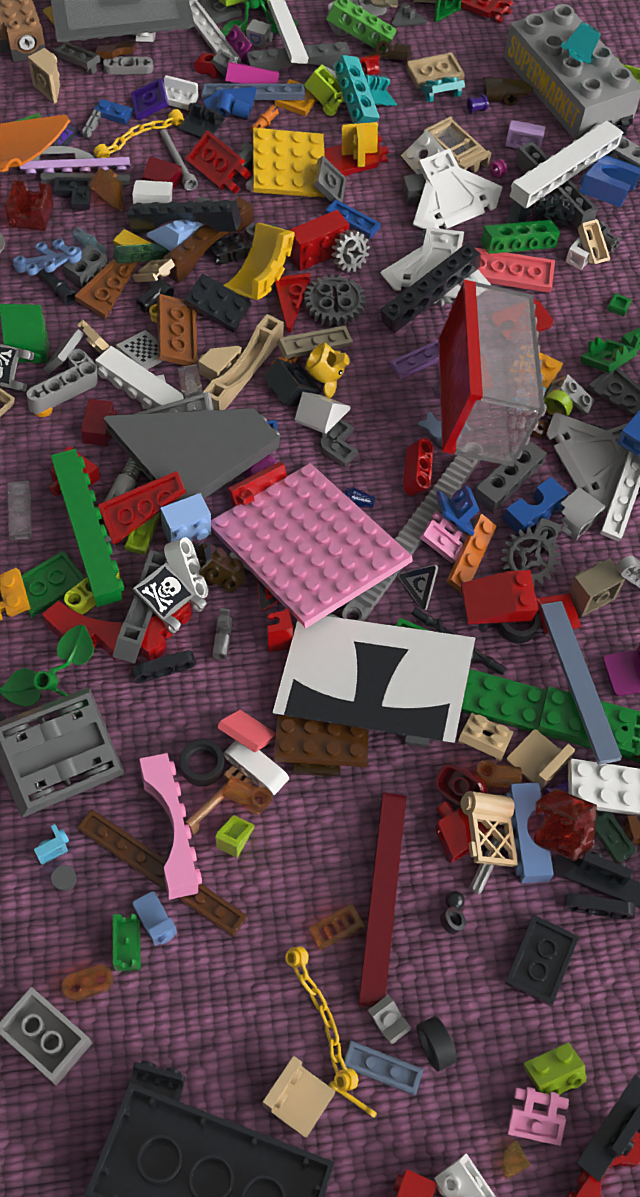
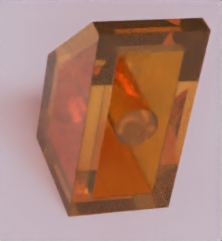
M100 167L88 186L111 206L122 211L124 208L122 182L117 179L118 174L113 170H105Z

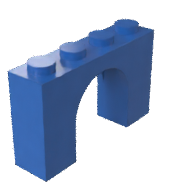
M604 155L591 165L586 174H583L579 183L581 185L580 192L621 207L625 202L628 191H633L638 184L640 167Z

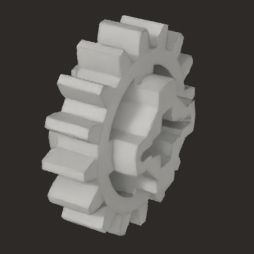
M346 230L345 234L340 233V240L335 239L337 245L332 246L335 252L331 255L336 257L333 262L338 264L337 268L346 272H356V268H362V262L366 263L364 258L369 256L366 250L370 246L366 245L368 239L364 238V234L355 230Z

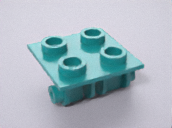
M365 75L375 105L397 106V103L386 90L387 86L390 85L388 77Z

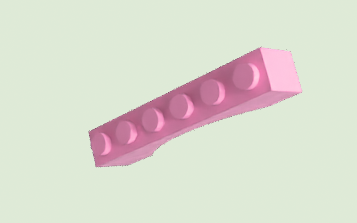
M168 753L140 758V772L144 790L163 806L173 828V847L170 857L164 866V880L168 898L171 900L197 894L198 884H202L200 870H195L193 863L197 861L194 846L190 847L188 839H191L189 824L184 825L183 817H186L184 803L179 804L178 796H181L179 782H174L173 775H176L174 761L169 762Z

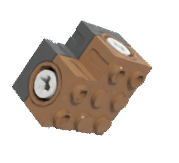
M0 0V53L10 51L13 62L28 60V56L45 48L42 26L32 0Z

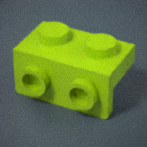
M569 1042L524 1063V1070L537 1088V1092L549 1094L554 1092L560 1095L572 1088H578L586 1082L585 1064Z

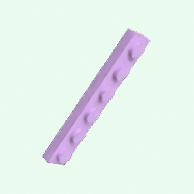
M130 158L29 161L20 166V169L27 175L36 174V171L54 173V170H62V173H72V170L79 169L80 172H91V169L106 172L109 171V168H116V171H125L130 167Z

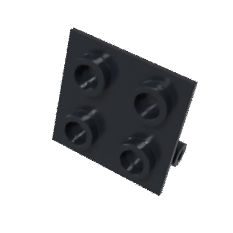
M193 102L188 106V110L191 112L178 127V130L199 138L207 130L214 135L225 118L222 117L220 111H215L209 107L206 109V106L201 107V105Z
M233 233L229 237L218 239L209 248L216 255L214 257L215 263L223 265L229 263V260L233 262V255L236 261L247 258L252 245L241 234Z

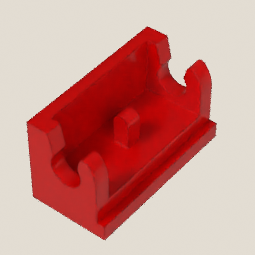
M289 608L284 611L268 615V620H279L278 624L267 626L268 652L290 649L293 626Z

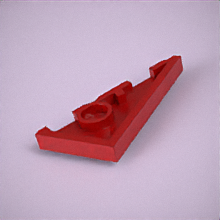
M310 273L282 276L279 281H274L287 333H291L310 282Z

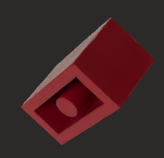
M88 400L81 428L84 444L108 445L109 438L112 439V436L106 430L103 418L117 415V410H114L113 401Z

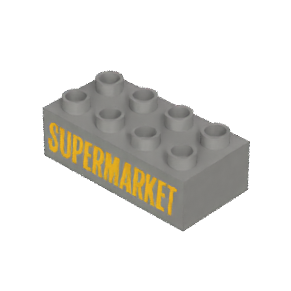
M560 4L554 9L539 14H529L524 19L512 22L510 24L504 58L526 83L534 87L532 91L575 140H578L597 123L602 124L605 121L612 120V124L618 127L620 125L615 124L619 123L621 118L633 114L634 119L640 100V83L632 76L631 71L625 68L612 54L611 49L606 47L600 40H598L591 56V64L585 61L581 63L567 54L568 51L560 47L564 40L567 41L583 21L575 14L571 6Z

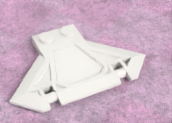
M450 149L422 159L417 163L426 182L412 225L427 230V228L440 229L439 226L441 225L448 229L484 214V207L486 206L490 211L496 209L502 186L460 168Z
M427 228L423 246L384 269L380 274L394 291H401L402 287H410L462 247L464 232ZM478 269L466 278V280L476 282L477 296L491 287V284ZM458 284L442 297L456 298L461 286Z

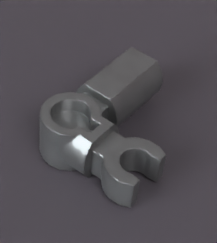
M220 608V616L217 619L213 658L219 660L227 659L232 631V618L229 617V609Z

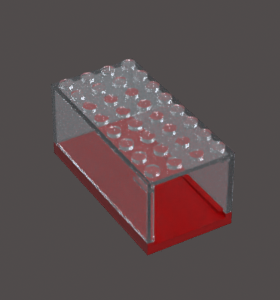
M464 279L438 338L442 452L513 466L516 460L520 459L523 447L529 443L532 431L536 430L540 417L544 416L546 412V404H544L545 390L542 388L543 374H541L540 369L542 360L539 359V332L536 331V304L533 302V295Z

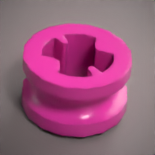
M502 159L491 163L490 168L494 177L499 178L507 173V166Z

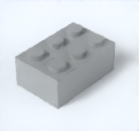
M32 987L0 1022V1036L56 1086L92 1045V1041L86 1034Z

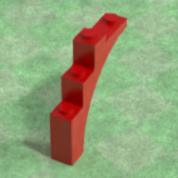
M57 601L42 614L45 625L60 639L71 628L80 624L84 625L93 641L94 648L98 644L113 657L123 622H106L89 618L71 610L60 601ZM187 602L171 616L176 618L180 624L187 623L192 615L191 604ZM158 616L151 617L139 653L148 661L159 658L164 654L166 650L165 638H170L173 635Z

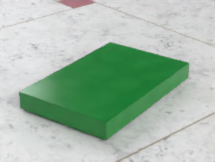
M64 550L21 575L31 608L27 610L31 618L53 606L57 601L64 599L65 594L85 579Z

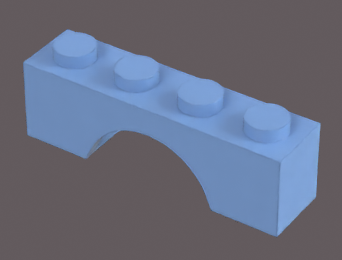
M539 783L511 784L505 796L513 799L515 807L511 821L518 865L515 866L516 876H520V883L549 882L554 875L550 851L536 845L530 838L527 830L528 819L537 814L542 807Z

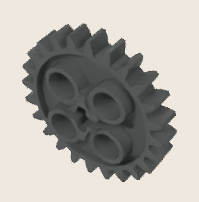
M331 274V278L324 275L323 280L317 277V283L311 281V286H307L304 305H306V311H309V316H315L314 321L321 319V324L323 325L325 322H328L329 327L332 323H335L337 327H339V323L346 326L347 321L353 323L354 318L359 319V314H363L366 295H364V289H360V284L355 285V280L348 281V276L342 279L341 274L337 278L334 277V274ZM333 288L336 291L337 312L334 310Z

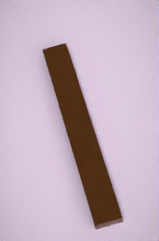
M91 809L76 827L77 830L167 892L164 880V866L167 860ZM198 884L197 894L176 898L232 938H234L248 918L245 913L202 884Z

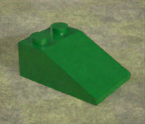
M0 304L4 345L34 352L33 360L19 357L18 363H47L50 344L41 305Z

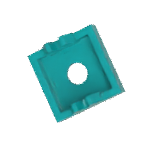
M452 76L442 77V80L430 79L426 80V84H421V92H424L426 102H434V93L452 90L454 96L460 97L462 95V88L465 87V82L458 79V77Z

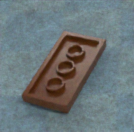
M159 294L157 298L158 360L196 368L198 364L196 311L183 304L184 300Z

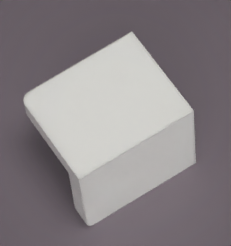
M579 236L569 249L566 263L582 270L588 263L589 253L580 248L582 242Z

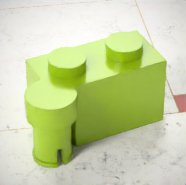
M322 64L304 84L309 92L321 102L325 114L334 116L339 105L344 101V97L338 80Z

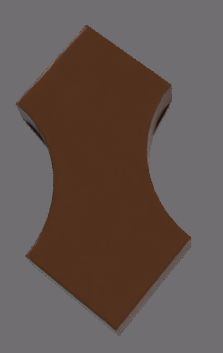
M119 41L112 45H99L95 53L100 58L106 59L133 54L136 49V42Z

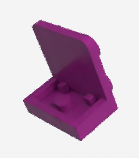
M640 644L633 651L605 655L603 663L614 695L624 696L640 693Z

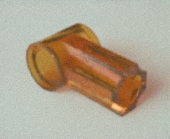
M490 760L479 762L475 771V775L485 783L487 789L492 786L509 788L511 784H521L522 780L521 767L495 765ZM481 773H487L490 776L486 777L483 776Z
M230 776L222 795L246 806L254 814L262 813L272 801V794L266 787H255L233 776ZM254 797L262 798L264 804H258Z

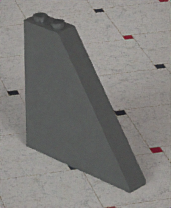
M254 408L113 415L103 418L106 430L151 482L178 471L186 493L172 503L199 493L205 499L280 447L279 432L276 428H271L265 416L261 413L259 414Z

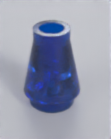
M355 487L346 489L345 495L358 507L373 508L375 496Z

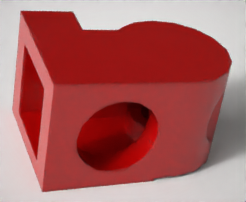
M200 54L194 62L195 70L199 74L208 73L211 78L217 79L221 73L212 63V59L216 54Z

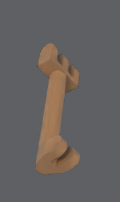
M235 765L223 776L227 783L184 822V825L189 824L192 835L199 831V822L234 788L241 793L251 783L252 780L249 777L240 782L245 776L242 771L233 776L238 770Z

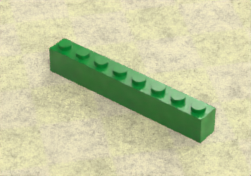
M76 449L53 454L51 458L96 607L121 601V592L125 591L122 579H117L115 574L119 570L116 560L111 561L110 555H113L110 542L105 543L104 537H107V532L104 524H99V520L102 517L99 507L94 508L93 505L96 502L93 489H88V485H91L88 473H83L82 470L85 468L83 457H78Z

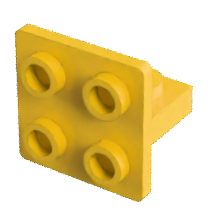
M378 123L342 125V155L353 154L354 160L357 159L358 167H364L365 153L377 152Z

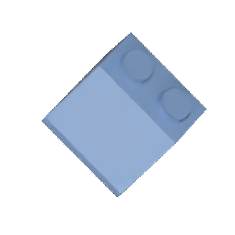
M177 220L148 232L147 237L172 251L202 227L203 224L192 220Z

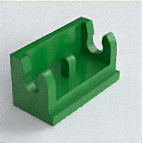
M113 914V967L116 972L141 970L140 919H137L135 914H130V917L127 918L122 917L120 914Z

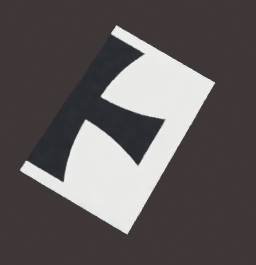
M325 616L305 628L297 620L273 713L455 743L475 637Z

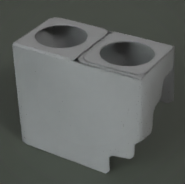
M580 487L577 488L561 502V505L565 507L561 510V513L564 515V518L561 519L564 523L561 530L574 540H577L601 517L605 505Z

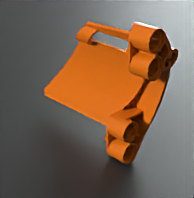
M67 115L1 123L0 172L8 171L10 167L22 166L45 151L69 124L70 119Z

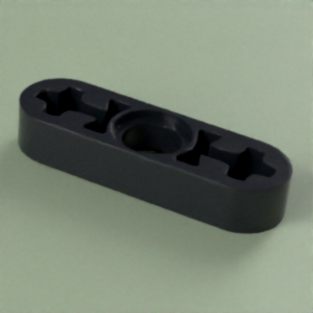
M187 650L138 664L132 667L130 672L134 683H144L188 670L196 665V659L193 652Z
M574 893L564 896V909L567 911L621 920H632L635 918V904L631 902Z

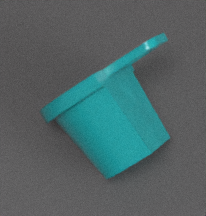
M581 22L567 41L564 40L561 43L560 47L567 50V54L581 63L585 61L591 64V56L601 33L591 25Z

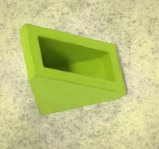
M233 815L217 832L215 836L216 848L238 858L255 825Z

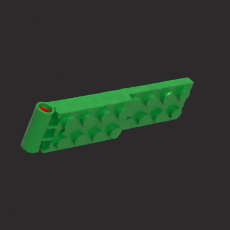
M469 669L461 708L462 713L481 715L487 720L530 732L535 729L544 736L592 749L571 692L553 687H548L545 690ZM600 701L621 756L640 763V711Z

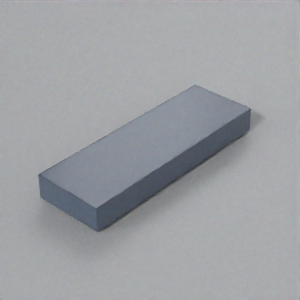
M350 1041L344 1059L346 1068H352L357 1074L416 1096L424 1071L423 1068L354 1041Z

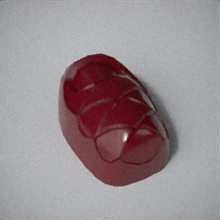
M453 764L442 766L435 779L437 790L459 806H461L462 797L468 791L487 793L485 783L478 776Z

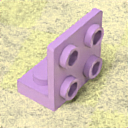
M512 120L505 146L518 148L533 141L541 148L545 127Z

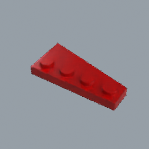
M178 471L98 504L114 545L159 513L161 507L171 504L186 493Z

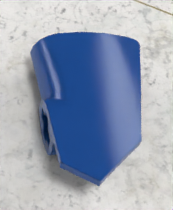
M257 88L217 90L203 102L206 109L209 107L215 111H220L222 116H229L231 114L249 119Z

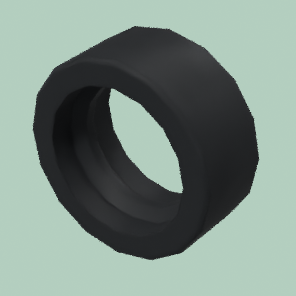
M537 611L531 621V627L525 631L515 630L507 622L497 623V628L504 639L512 643L521 644L534 638L540 626L541 617Z
M207 739L190 742L180 755V769L183 777L190 784L198 787L209 786L215 783L224 771V754L221 748L213 741ZM200 751L209 752L216 759L215 768L207 774H195L188 766L190 757Z
M438 1017L429 1018L416 1026L421 1047L429 1063L437 1072L457 1063V1054L452 1039Z

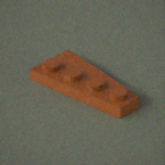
M122 250L75 295V301L106 320L138 265V258Z

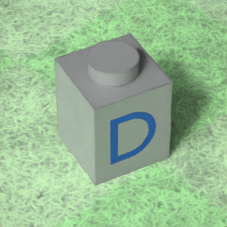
M252 19L246 28V37L253 46L265 49L267 44L271 43L273 37L271 24Z

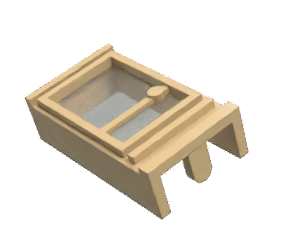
M451 116L424 130V132L428 130L444 150H451L460 168L467 170V168L472 166L471 170L475 173L478 171L480 163L486 168L489 167L491 152L489 150L486 151L453 121Z

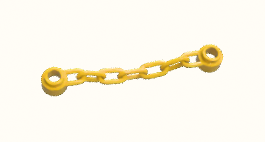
M175 109L170 112L168 119L165 121L158 120L136 125L130 128L124 135L118 137L111 146L107 147L105 144L96 146L94 154L97 158H109L111 153L120 150L132 136L151 129H165L171 125L180 126L184 121V116L179 109ZM155 123H163L162 126H155ZM139 128L138 132H133L134 129ZM120 140L121 145L118 147L116 143Z
M302 946L292 947L286 953L285 960L289 966L294 968L298 980L310 994V998L320 1012L325 1024L331 1062L336 1073L334 1078L335 1086L343 1092L353 1090L358 1085V1075L352 1068H346L341 1057V1045L334 1019L321 991L308 976L305 967L308 962V953ZM299 967H302V970L304 972L301 975L298 971ZM306 980L311 984L312 989L305 983ZM316 994H318L323 1003L320 1006L314 997ZM325 1010H326V1012H327V1014H328V1017H329V1019H330L329 1021H327V1019H326V1017H325V1014H324V1011H325ZM329 1028H333L335 1038L331 1039ZM337 1045V1054L334 1055L333 1046ZM340 1062L342 1070H338L336 1063Z

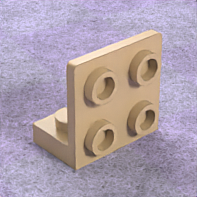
M534 729L507 757L506 761L531 783H539L541 791L571 759L575 749L567 744L562 750L538 730Z
M293 1056L264 1099L263 1107L306 1138L335 1095V1090L303 1068L302 1061Z

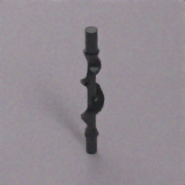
M417 607L412 611L411 614L426 626L433 627L440 633L453 634L443 627L441 619H434ZM473 648L471 660L483 661L485 666L492 668L502 676L507 670L506 667L494 660L493 657L486 656L476 648Z

